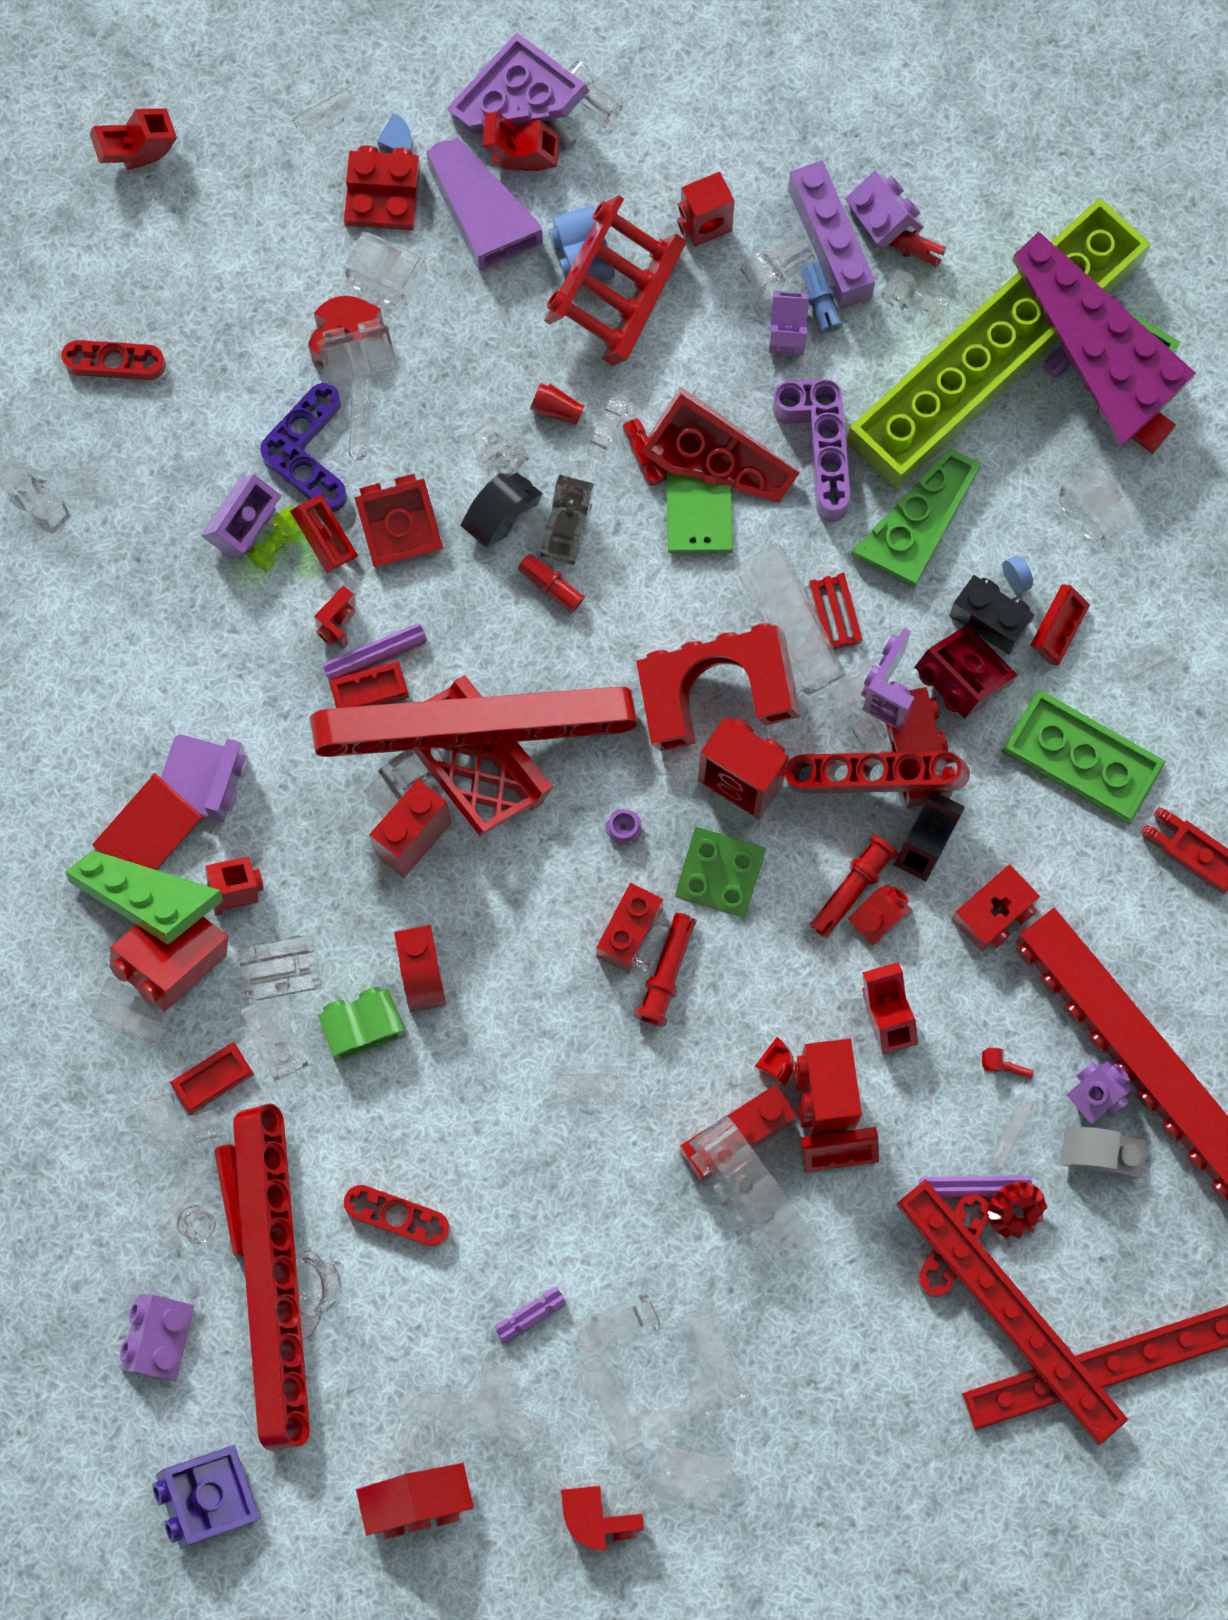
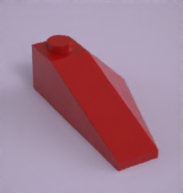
M682 387L679 388L660 416L641 450V454L670 473L700 479L713 485H730L731 488L739 492L776 502L781 501L800 473Z

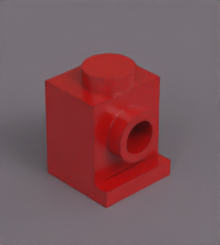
M249 856L205 865L207 886L220 890L223 900L213 908L215 916L222 915V910L258 903V892L264 891L260 870L252 869Z

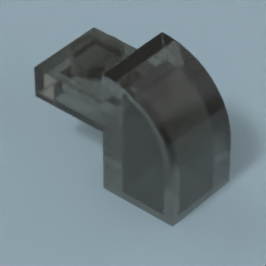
M559 475L556 481L552 510L544 528L540 557L575 565L591 515L594 483Z

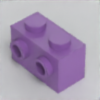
M255 474L239 478L201 537L228 557L246 554L257 540L256 534L262 525L267 524L275 514V506L282 495Z

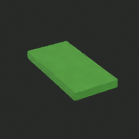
M1040 689L1037 690L1001 751L1129 825L1167 762Z

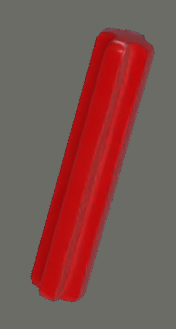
M231 1144L221 1145L215 1148L214 1153L231 1247L235 1257H243L235 1147Z

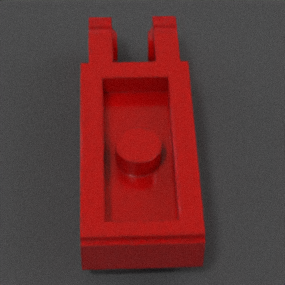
M1157 808L1153 816L1161 824L1177 833L1171 840L1156 828L1145 825L1141 830L1142 836L1158 848L1164 849L1163 852L1222 894H1225L1228 891V848L1189 821L1181 820L1164 808Z

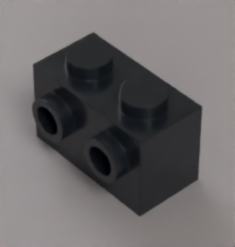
M973 575L954 601L949 616L964 626L968 624L979 636L1010 655L1030 627L1035 614L1030 611V607L1024 601L1015 597L1011 599L1000 592L998 585L990 579H980Z

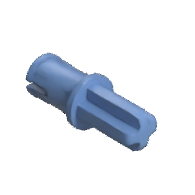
M819 262L807 264V266L802 268V275L810 295L809 305L814 307L821 327V333L832 332L828 318H830L835 330H838L843 326V323L840 320L833 300L835 292L829 288L822 265Z

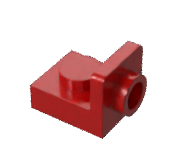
M344 585L314 616L316 627L318 628L316 630L317 635L328 645L332 646L336 643L342 649L348 645L346 634L337 625H345L356 611L354 608L356 605L354 594Z

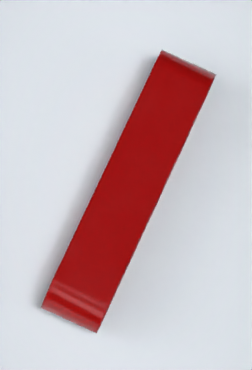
M949 751L801 754L789 759L785 778L788 783L809 794L960 790L968 783L970 769L965 761ZM950 763H956L957 771L955 775L950 779H943L942 772L945 766ZM882 764L884 767L883 775L878 780L871 781V770L875 766ZM913 764H920L919 775L912 780H907V769ZM847 765L848 772L846 777L836 782L834 778L836 770L841 766ZM811 766L812 774L810 778L805 782H800L799 774L801 770Z

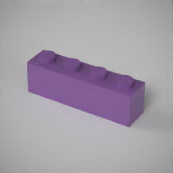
M823 160L790 171L788 191L818 261L822 265L830 289L835 292L834 298L839 310L872 299L875 279Z

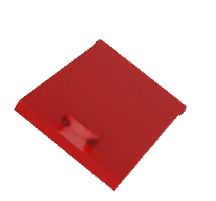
M153 773L145 785L94 841L92 846L100 853L158 870L204 817L162 778Z

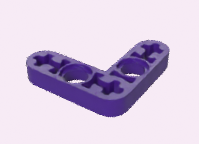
M319 383L313 386L264 438L260 451L265 464L309 500L321 494L324 497L323 491L316 486L321 476H323L324 478L321 479L323 487L328 491L337 489L338 498L336 500L332 498L326 500L331 511L335 512L343 508L347 501L344 484L303 450L336 415L341 405L339 392L335 386L329 383ZM330 394L332 404L328 406L323 403L316 410L317 416L320 417L316 419L312 412L319 404L317 397L319 395L326 397ZM303 418L311 423L310 429L306 433L296 434L291 430V425L296 419ZM283 445L285 456L291 460L288 466L281 456L276 454L271 457L270 447L279 448ZM299 466H310L314 470L313 476L307 481L297 480L294 477V472Z

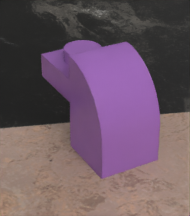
M773 291L769 353L804 356L807 339L808 293Z

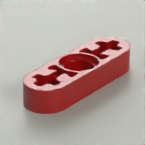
M73 340L64 346L61 353L66 369L71 374L78 376L155 380L166 369V362L162 351L158 347L149 344ZM78 351H83L86 358L95 359L94 352L97 351L98 366L94 365L92 359L86 358L81 359L80 364H75L70 357H76ZM111 353H119L124 357L122 364L117 368H109L104 365L105 358ZM130 354H133L135 361H139V362H132V364H133V369H130V366H131V359H130V356H129ZM148 356H153L157 363H152L150 369H145L141 362L147 361Z
M356 1185L345 1194L344 1208L354 1220L429 1247L440 1246L449 1237V1222L438 1211L366 1185ZM362 1193L368 1194L367 1200L379 1206L380 1198L385 1199L386 1202L382 1205L379 1212V1221L372 1219L376 1212L368 1208H363L361 1213H356V1206L351 1203L353 1197L360 1198ZM396 1205L403 1206L408 1212L407 1221L399 1227L391 1226L386 1220L387 1211ZM415 1211L422 1213L418 1218L421 1222L430 1224L433 1218L438 1219V1225L443 1229L442 1234H434L432 1239L426 1238V1230L415 1226L414 1234L407 1232L414 1223Z
M970 1194L958 1202L953 1212L963 1222L967 1216V1213L962 1210L964 1205L970 1207L973 1203H976L980 1206L978 1212L982 1215V1219L975 1218L968 1227L970 1231L975 1232L974 1236L978 1240L988 1222L987 1210L989 1204L983 1197ZM932 1249L919 1272L918 1284L925 1294L939 1297L951 1289L957 1277L946 1267L942 1274V1279L946 1281L945 1286L937 1285L935 1289L928 1286L930 1279L925 1276L926 1272L934 1273L941 1261L934 1260L936 1252Z

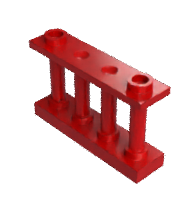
M620 195L607 202L603 200L595 209L592 216L595 222L560 290H556L550 297L546 306L549 312L544 320L550 325L566 316L605 341L604 346L607 347L602 359L613 366L628 360L687 243L678 234L657 241L617 214L624 201V198ZM610 226L650 253L649 257L652 260L647 269L641 270L602 243ZM595 256L635 282L634 286L637 290L633 298L627 300L587 273ZM580 286L620 312L619 316L622 319L617 328L612 330L571 303Z

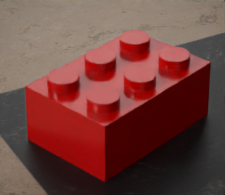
M725 716L700 752L698 782L760 820L783 786L789 756L784 753L785 748L778 742L770 738L764 741L753 734V728L746 722L738 718L732 721Z
M851 1038L805 1044L802 1054L797 1056L795 1069H793L795 1090L803 1092V1100H800V1106H798L801 1129L808 1128L809 1136L855 1130L862 1116Z

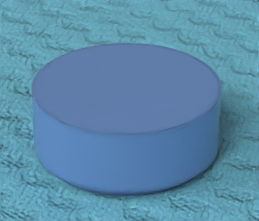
M1014 556L1003 562L1004 576L1016 594L1032 588L1033 576L1023 558Z

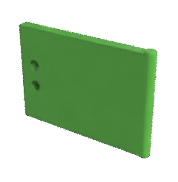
M664 469L666 474L668 553H733L731 485H713L700 479L673 474Z

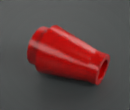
M540 382L530 409L538 412L536 416L571 422L577 425L585 405L578 403L550 383L548 386Z

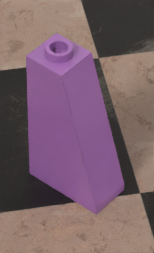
M459 138L438 142L430 150L426 151L428 167L479 271L543 244V233L539 222Z

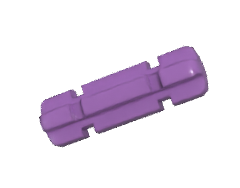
M553 1287L543 1294L544 1297L542 1299L536 1298L513 1313L511 1319L505 1318L496 1324L495 1330L504 1343L510 1342L518 1336L517 1333L521 1330L524 1333L547 1318L550 1311L556 1312L564 1307L566 1301L557 1287Z

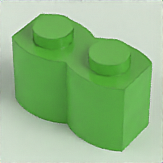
M373 987L359 994L360 999L345 1004L344 1000H338L323 1007L324 1012L318 1014V1018L334 1062L347 1059L405 1036L389 989L381 991L380 987Z

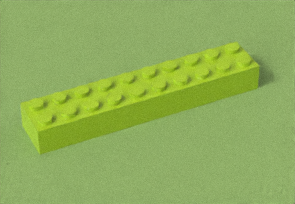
M1100 197L1051 241L1053 245L1108 294L1144 262L1151 245L1147 239ZM1019 271L850 426L847 444L897 491L1060 340L1053 326H1049L1044 317V310L1036 296H1032Z

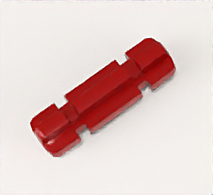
M635 418L624 423L623 431L630 441L629 444L639 466L644 470L643 475L650 486H655L666 479L663 468L641 454V450L648 439L642 422Z

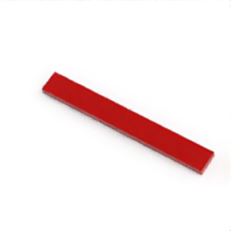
M926 1179L895 1204L1097 1445H1101L1129 1420Z
M1228 1305L1075 1356L1102 1388L1228 1347ZM1034 1369L961 1393L974 1431L1061 1402Z

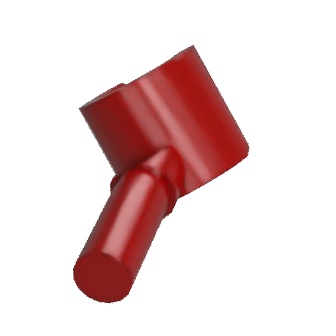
M987 1048L982 1051V1067L984 1070L990 1072H1010L1032 1079L1033 1070L1003 1061V1049Z

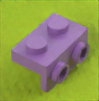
M875 170L845 200L874 241L885 249L909 225L918 232L924 226L917 218L921 214L917 206L909 198L904 200L901 196L904 189L899 182L891 175L886 179Z
M139 1294L137 1300L132 1304L129 1313V1322L131 1323L129 1336L124 1340L120 1350L121 1370L177 1381L194 1305L155 1295Z

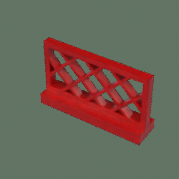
M466 675L454 680L450 688L425 701L482 696ZM518 742L476 745V748L470 746L441 748L450 751L449 763L435 760L431 754V749L413 750L479 836L484 835L527 809L532 811L539 807L553 788ZM456 753L475 757L474 769L456 766ZM481 759L493 762L499 770L498 776L480 772ZM453 775L472 779L471 792L458 789L453 783ZM478 781L496 785V798L477 794ZM503 787L515 790L523 801L516 804L502 800ZM476 803L494 807L493 818L484 822L475 811Z

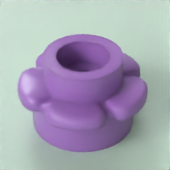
M625 809L616 810L611 814L610 820L606 822L605 829L607 835L612 836L613 841L620 845H626L629 841H636L642 832V828L639 825L641 819L633 811ZM622 824H626L627 829L622 830L620 826Z

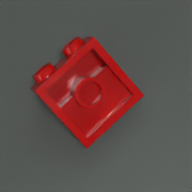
M369 145L358 147V151L349 150L344 225L414 231L420 177L419 155H413V152L407 148H395L392 153H379L377 148Z
M415 473L395 478L396 486L382 489L380 483L359 488L361 495L354 497L373 567L443 549L425 479L416 480Z

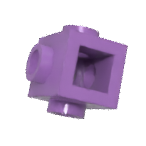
M1106 1061L1098 1067L1093 1062L1076 1076L1080 1083L1066 1094L1092 1124L1106 1112L1113 1117L1129 1103L1125 1096L1133 1088L1128 1083L1130 1082L1128 1075L1119 1065H1112L1109 1061Z

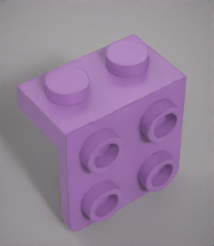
M177 735L173 740L161 778L203 817L224 822L227 812L232 811L237 797L235 787L239 776L243 777L246 771L248 756L242 743L235 740L227 739L225 746H221L189 736Z

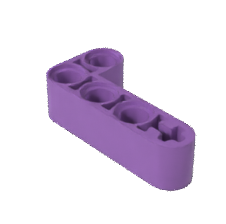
M828 379L783 382L775 390L773 402L774 416L783 423H809L816 510L818 515L826 521H839L846 515L850 501L841 388L836 382ZM824 396L830 398L833 403L822 405L816 399ZM789 398L795 400L798 404L795 407H786L781 401ZM822 430H831L836 434V436L831 439H826L819 434V432ZM825 463H833L839 470L827 472L821 466ZM835 487V501L838 505H831V500L828 499L830 488Z

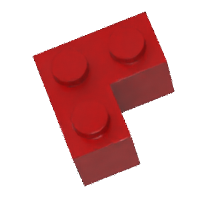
M464 1462L406 1473L356 1489L366 1536L382 1533L383 1540L406 1535L405 1527L408 1528V1533L432 1527L430 1520L436 1519L437 1527L459 1522V1513L474 1509Z

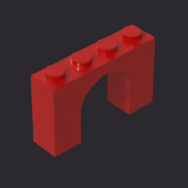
M771 623L757 624L751 627V631L738 635L736 632L722 633L716 636V640L711 642H688L683 644L679 650L672 652L666 650L653 651L646 655L647 658L636 661L650 741L660 751L696 743L689 708L690 692L698 677L706 670L717 665H735L746 671L750 681L756 717L765 726L801 717L785 634L777 625L772 626Z

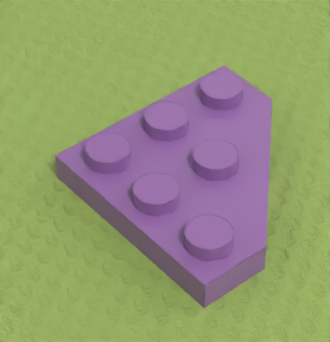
M516 33L449 105L447 110L473 133L484 131L485 114L495 111L515 125L566 117L590 90L584 82L519 33Z

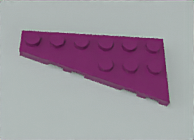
M1038 231L1014 254L1012 261L1032 296H1036L1045 312V319L1050 327L1053 326L1061 340V347L1086 391H1090L1099 407L1098 412L1103 421H1107L1115 435L1114 440L1121 450L1194 379L1196 372Z

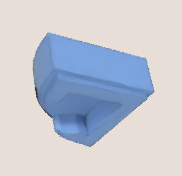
M394 113L392 114L377 140L378 147L391 153L395 148H407L412 151L411 133L401 117Z

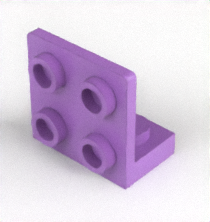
M905 627L899 637L894 634L891 635L882 652L884 655L879 663L881 667L876 665L872 667L865 679V687L861 693V696L865 697L863 711L899 731H902L915 699L902 684L894 681L888 683L907 647L911 631Z

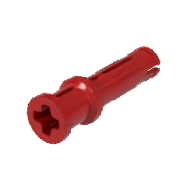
M875 834L870 836V844L860 857L850 862L849 869L851 871L809 923L812 929L816 928L815 931L826 939L829 938L831 932L866 887L879 881L878 875L889 860L896 859L899 854L888 842Z
M674 913L653 977L651 976L646 980L644 987L647 990L642 1005L634 1013V1016L643 1022L659 1027L666 1026L667 1019L665 1015L670 1000L676 997L678 991L675 981L691 934L697 923V920L695 918L690 919L691 916Z

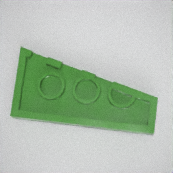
M948 448L919 479L918 483L908 494H905L890 513L875 525L871 533L862 542L858 543L851 551V556L915 588L978 473L981 463Z
M94 850L65 871L68 882L166 944H170L223 901L221 892L218 889Z

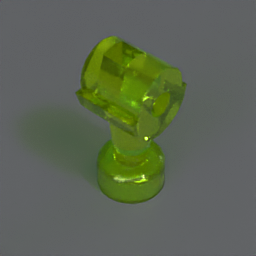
M286 507L280 513L276 511L273 516L275 529L262 546L255 543L246 552L248 558L265 572H268L275 564L273 555L287 542L295 544L303 540V533L290 513L295 507Z

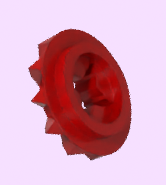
M1014 1182L1004 1186L993 1196L988 1206L987 1217L993 1230L1001 1234L1005 1239L1012 1235L1020 1239L1023 1231L1027 1230L1034 1233V1225L1038 1222H1044L1043 1212L1048 1206L1045 1202L1044 1194L1037 1186L1029 1182ZM1013 1203L1023 1210V1217L1018 1218L1014 1214Z

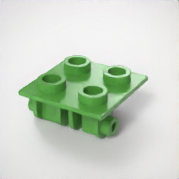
M695 826L675 896L745 918L765 857L766 848Z

